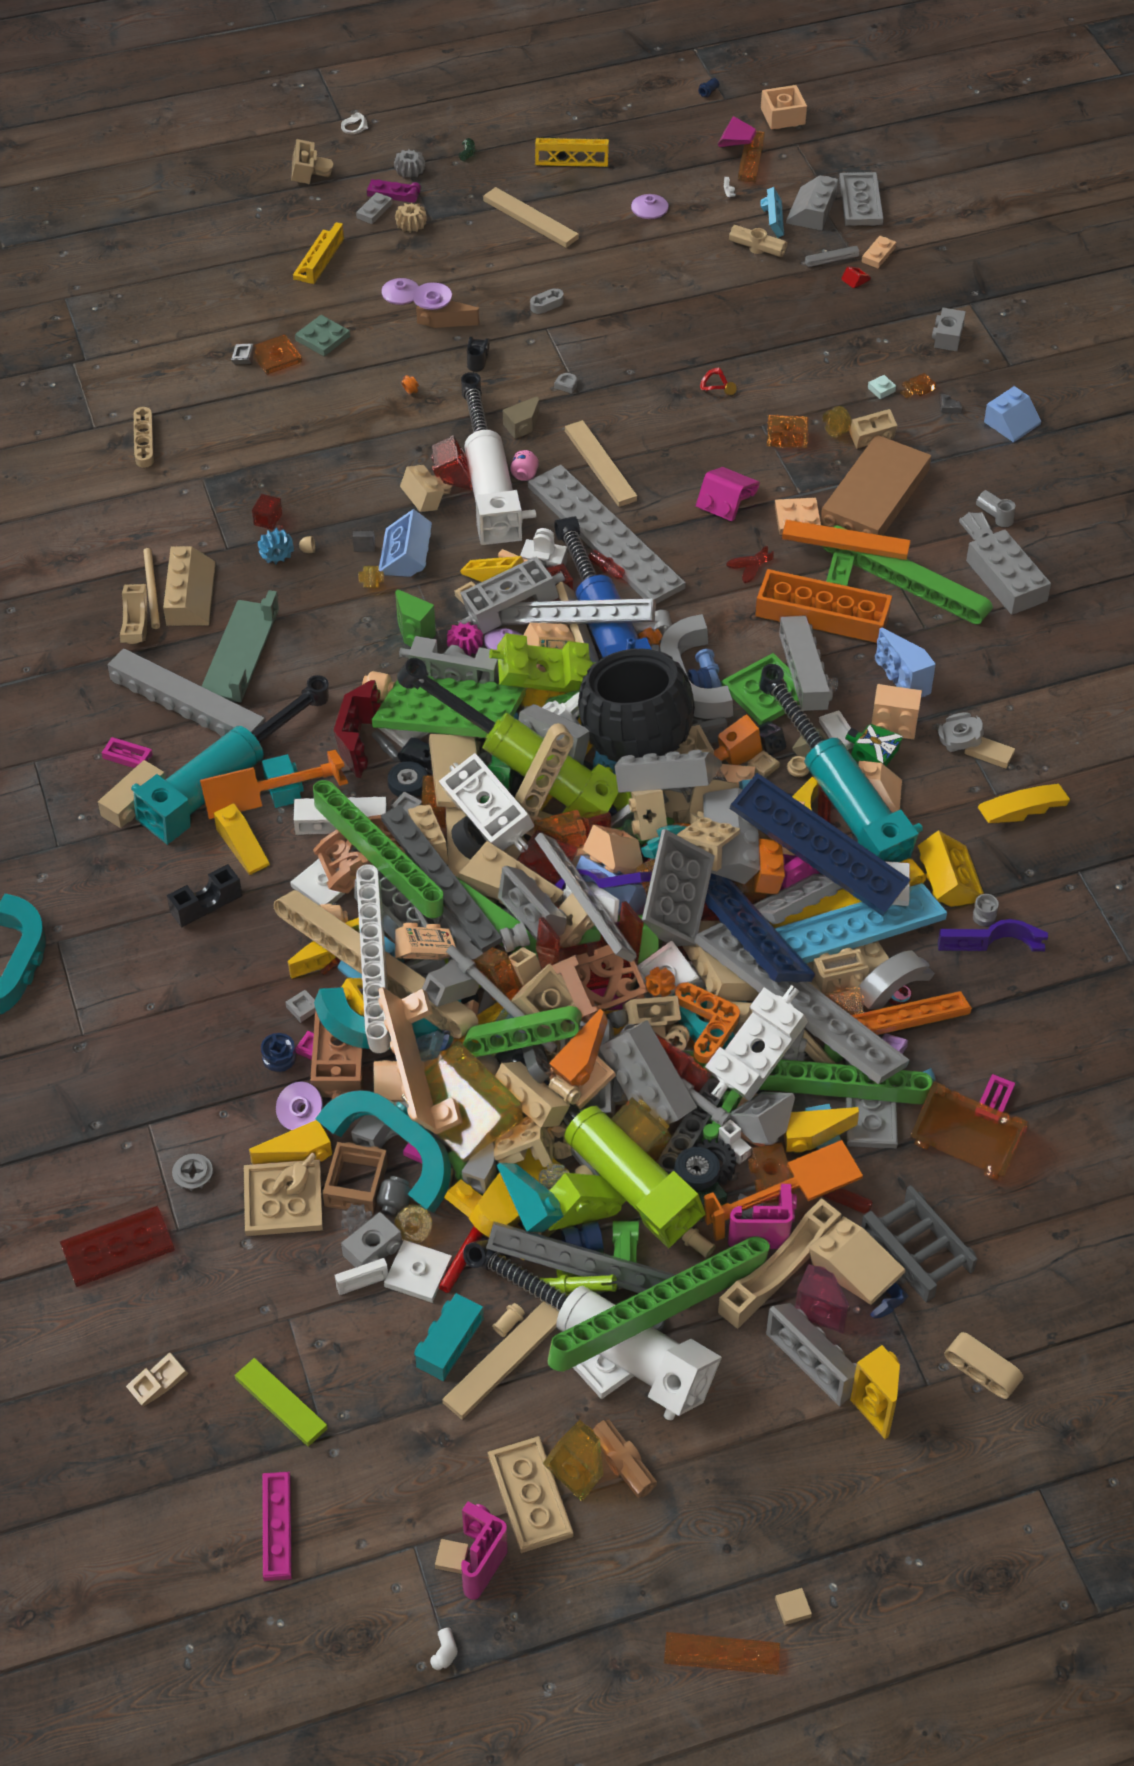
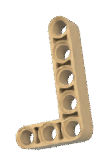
M560 723L554 724L549 728L515 796V800L528 813L534 824V827L525 834L536 837L539 833H543L556 841H559L557 838L558 831L570 828L564 819L540 811L574 742L566 726ZM564 734L561 740H557L560 735ZM550 755H554L551 760H547ZM544 775L541 780H537L539 776ZM534 795L532 799L526 800L529 796ZM544 822L542 826L537 827L539 823Z

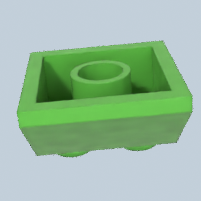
M397 589L395 592L397 621L404 643L412 647L415 636L433 639L436 635L434 605Z

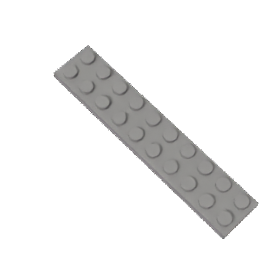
M562 465L528 481V488L560 519L572 516L577 517L580 526L579 537L643 599H655L657 604L685 589V582Z
M719 923L696 935L694 942L716 958L723 966H726L738 975L740 979L751 985L758 993L765 987L773 994L783 997L791 985L798 989L800 992L795 996L791 1004L805 1015L808 1021L805 1028L827 1044L833 1051L849 1061L851 1065L866 1074L869 1079L880 1084L907 1067L909 1063L908 1058L808 982H775L771 980L768 973L756 963L754 957L743 948L739 940L732 936L731 931L725 924Z

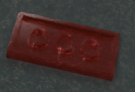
M158 1205L60 1241L76 1287L175 1251Z

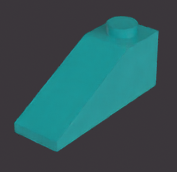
M499 1163L497 1165L526 1232L543 1233L564 1217L560 1209V1203L554 1194L520 1166L512 1163Z

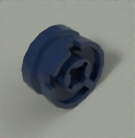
M701 667L697 671L695 669L688 670L687 676L693 685L706 689L712 688L711 677L707 667Z
M273 1033L262 1041L261 1054L266 1068L271 1071L281 1072L290 1069L294 1065L296 1051L294 1041L290 1036L283 1033Z

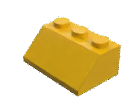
M939 830L918 845L921 854L920 860L925 865L926 877L932 885V894L938 902H942L950 907L975 903L979 895L984 894L966 845Z
M881 1345L857 1362L850 1400L881 1436L886 1439L890 1434L897 1402L900 1364L896 1355L891 1351L888 1352Z

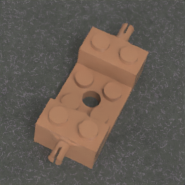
M315 1010L311 1085L318 1089L321 1097H330L332 1100L347 1092L362 1091L363 1048L346 1043L339 1046L333 1045L332 1042L337 1038L323 1026Z

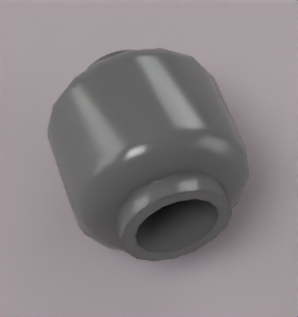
M391 1176L390 1179L382 1182L376 1202L382 1207L381 1211L383 1213L396 1216V1213L406 1212L411 1200L408 1193L412 1188L407 1180Z

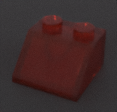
M454 435L432 445L433 454L431 459L434 463L432 469L437 478L440 477L444 484L473 490L466 454Z

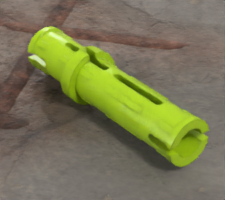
M614 1274L584 1277L561 1275L560 1278H540L545 1283L549 1282L551 1287L555 1286L556 1290L560 1289V1292L566 1293V1295H570L579 1286H585L593 1292H615L617 1289V1283L607 1284L617 1281Z

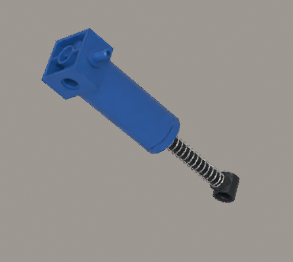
M572 516L555 520L554 528L557 539L566 543L582 579L581 584L576 590L577 601L620 600L621 597L613 580L605 575H596V572H594L591 561L579 538L580 526L577 517ZM632 622L588 623L602 657L627 649L643 648L652 650L647 637L639 639Z

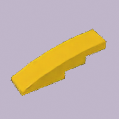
M1060 784L1043 785L996 797L979 804L978 809L988 823L1024 821L1027 815L1045 814L1049 807L1067 806L1070 798Z
M359 917L345 923L360 933ZM315 941L305 946L288 960L291 979L336 964L335 955Z

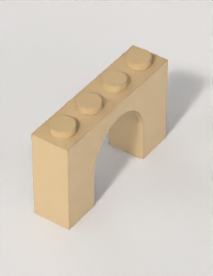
M701 921L698 933L721 922ZM699 945L683 946L708 992L727 1001H754L759 995L756 989L740 979L729 968L723 966Z

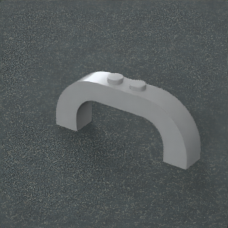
M703 614L687 617L676 622L666 630L661 639V652L672 656L673 661L679 662L685 673L686 670L681 659L682 653L692 647L708 644V632ZM690 682L694 698L695 717L718 719L733 716V700L728 686L706 689L697 687Z
M407 1101L401 1102V1103H403L405 1106L409 1107V1104H408ZM373 1115L364 1116L351 1132L353 1143L365 1147L376 1146L382 1148L387 1140L398 1135L383 1121ZM461 1116L462 1123L439 1134H433L443 1144L460 1149L471 1156L462 1170L463 1181L475 1191L484 1194L497 1174V1163L493 1156V1141L481 1126Z

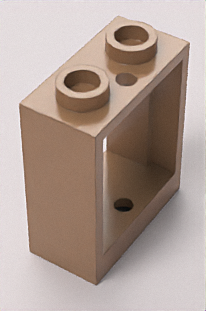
M337 1142L323 1190L324 1206L374 1215L377 1205L376 1198L388 1165L387 1150L376 1146L365 1147L351 1142ZM343 1162L377 1167L371 1192L337 1187Z

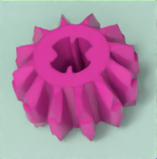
M460 622L458 626L452 625L451 630L448 631L447 646L449 648L451 645H457L468 656H471V653L477 654L479 647L482 648L483 633L478 629L477 624L470 625L469 622L467 624Z

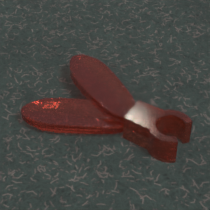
M765 546L755 556L731 559L727 562L726 566L732 569L746 567L742 575L743 583H748L755 577L761 564L774 558V551L767 554L768 546Z

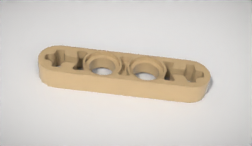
M139 407L133 413L134 455L136 465L146 468L154 463L153 418L149 408ZM144 428H145V429H148V430L145 431V432H140V431H139L140 429H144ZM148 442L147 445H139L140 443Z

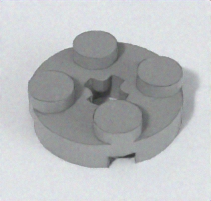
M957 713L946 718V723L943 726H939L940 741L946 746L948 751L954 752L969 747H977L982 743L981 738L984 735L982 720L978 716H976V719L971 717L970 713Z

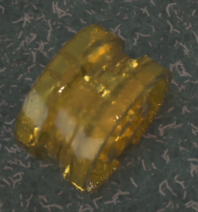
M836 406L832 410L826 411L822 416V422L826 423L824 428L831 437L837 438L843 433L845 434L850 431L852 419L844 407Z

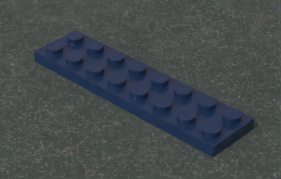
M759 773L755 774L730 805L729 809L881 916L885 915L911 880Z
M711 873L705 899L707 907L717 915L721 923L725 924L731 931L732 936L737 938L743 945V948L754 957L756 963L768 973L769 978L775 982H812L815 973L730 879Z

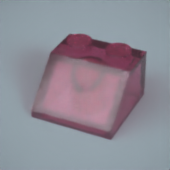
M808 1264L797 1289L795 1308L801 1309L806 1314L808 1321L843 1334L849 1303L833 1273L824 1267H815Z

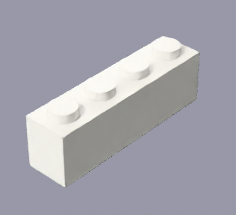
M386 797L348 798L367 817L382 815L387 812ZM295 799L294 827L296 835L330 834L336 830L315 808L314 799Z

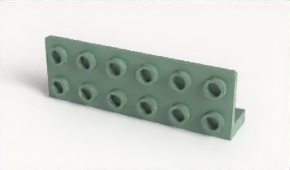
M269 590L266 598H263L261 603L244 600L237 601L201 687L230 701L242 702L279 611L277 591Z

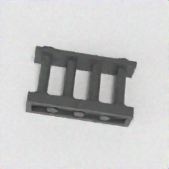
M910 1185L906 1190L904 1204L882 1218L876 1217L872 1211L863 1215L861 1227L905 1268V1273L902 1276L927 1303L935 1297L936 1282L961 1266L970 1274L973 1273L977 1258L975 1252L970 1247H966L927 1204L923 1194L917 1192ZM912 1210L922 1220L899 1236H893L887 1229V1226ZM927 1229H930L938 1238V1240L915 1255L909 1254L903 1247L904 1244ZM945 1247L955 1257L931 1274L926 1273L920 1266V1263Z

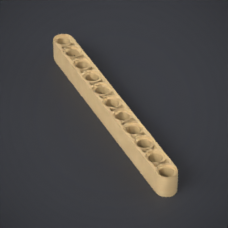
M293 890L274 901L275 912L280 918L362 974L360 933L299 891ZM385 951L388 991L403 999L422 990L426 979ZM430 1001L433 1014L424 1017L442 1031H450V1035L455 1039L461 1038L467 1034L471 1027L478 1025L475 1013L459 1001L438 1007Z

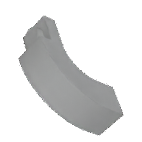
M912 950L905 951L889 958L875 968L862 981L854 994L868 1009H882L901 987L912 981H930L935 973L929 968L930 965L926 960L918 957Z

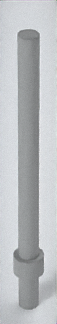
M453 945L447 949L446 952L459 964L458 967L465 974L468 973L513 1017L525 1015L475 967L476 963L473 960L465 957ZM553 1041L542 1043L550 1053L554 1052L558 1047Z

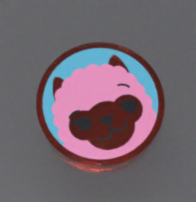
M907 985L901 987L888 1000L889 1003L896 1006L911 1002V988Z

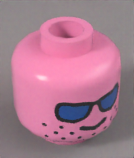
M519 451L513 457L510 472L518 480H531L537 472L539 460L531 451Z

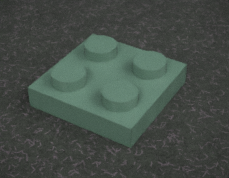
M320 315L297 332L295 340L325 357L350 337V330Z

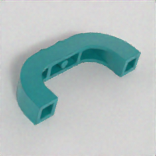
M6 893L0 901V926L16 929L22 933V936L0 977V1015L10 1010L20 1000L27 986L32 983L34 972L43 961V953L46 947L45 931L36 908L25 899Z
M343 987L320 988L314 1005L317 1015L327 1031L346 1044L370 1049L365 1032V1017L354 1012L348 1005ZM425 1018L412 1023L415 1038L422 1035L434 1036L443 1033L440 1028Z
M351 1091L334 1098L320 1111L315 1119L339 1137H342L350 1125L358 1118L373 1115L414 1146L422 1159V1173L408 1195L426 1210L433 1213L444 1200L450 1185V1159L442 1142L428 1129L411 1120L407 1106L400 1101L395 1104L374 1092Z

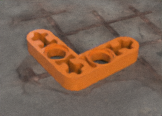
M688 982L681 983L675 989V996H678L679 1006L710 1020L694 1045L695 1059L700 1063L706 1064L719 1047H723L737 1026L740 1019V1010L734 1003ZM687 992L690 993V995L682 997V994L685 995ZM704 1001H710L714 1006L710 1009H705L700 1004ZM729 1013H732V1014H733V1016L730 1015L728 1018H727V1017H724L725 1015H728ZM714 1029H720L724 1034L720 1037H714L710 1032ZM708 1042H709V1043H710V1045H709V1052L706 1051L704 1054L701 1053V1050L704 1051V1050L706 1049V1047L708 1046Z

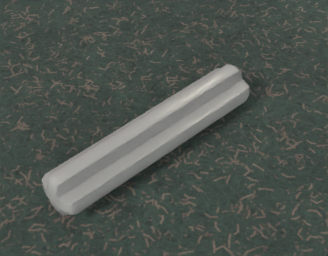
M851 246L808 255L805 257V263L807 267L855 258L859 256V249L857 246Z

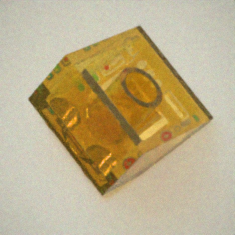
M631 1097L611 1119L656 1161L671 1138V1134L667 1130L670 1126L660 1116L655 1119L649 1113L652 1109L642 1099L637 1102Z
M579 1420L557 1442L542 1464L581 1501L588 1496L604 1473L600 1438L591 1427Z

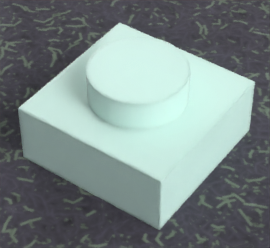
M882 375L868 382V389L879 399H882L896 392V385L885 375Z

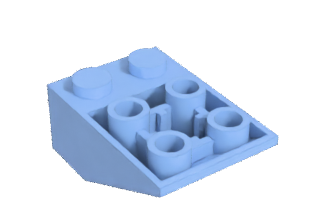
M880 628L875 660L885 670L888 679L892 680L896 687L922 690L921 697L931 694L936 664L925 649L884 628Z

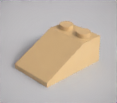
M844 1216L809 1247L812 1266L815 1270L870 1305L905 1273V1268L868 1232Z

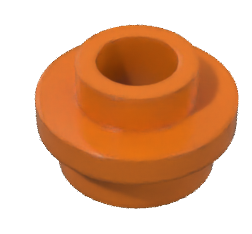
M406 375L404 380L401 381L402 386L410 395L413 392L417 393L418 382L413 376L409 377Z

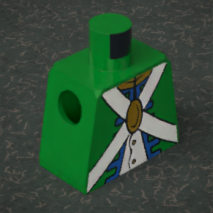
M869 724L863 733L851 728L845 737V740L854 744L851 755L857 762H877L884 764L886 767L899 751L903 739L902 735L873 724Z

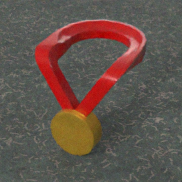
M720 368L709 370L700 384L701 390L705 392L724 389L727 395H733L737 390L735 383L727 382ZM719 374L724 385L706 387V382L711 375Z

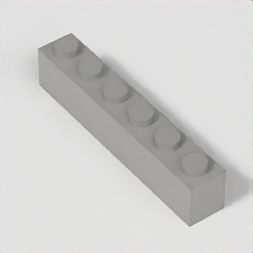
M806 616L781 617L779 636L801 710H828V704L832 700L833 693L832 688L828 687V675L824 674V662H820V649H816V637L812 636V624L808 623Z

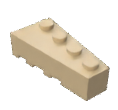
M486 841L459 873V879L485 897L489 896L497 899L499 903L503 904L498 898L502 867L510 866L520 869L535 880L537 886L550 897L556 907L562 904L564 894L562 890L489 841Z

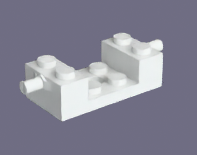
M476 753L460 765L454 763L455 768L451 765V772L439 780V783L454 804L462 809L479 829L486 841H489L502 851L514 844L521 853L525 852L524 849L527 850L528 845L522 840V836L534 827L528 813ZM482 796H490L486 803H479V799Z
M791 985L783 997L773 994L765 987L751 1004L752 1014L726 1049L724 1050L719 1047L705 1066L708 1072L720 1081L713 1092H711L712 1095L720 1100L727 1088H730L750 1102L808 1023L805 1015L791 1004L795 996L800 992L798 989ZM757 1041L765 1043V1048L760 1053L752 1051V1046Z

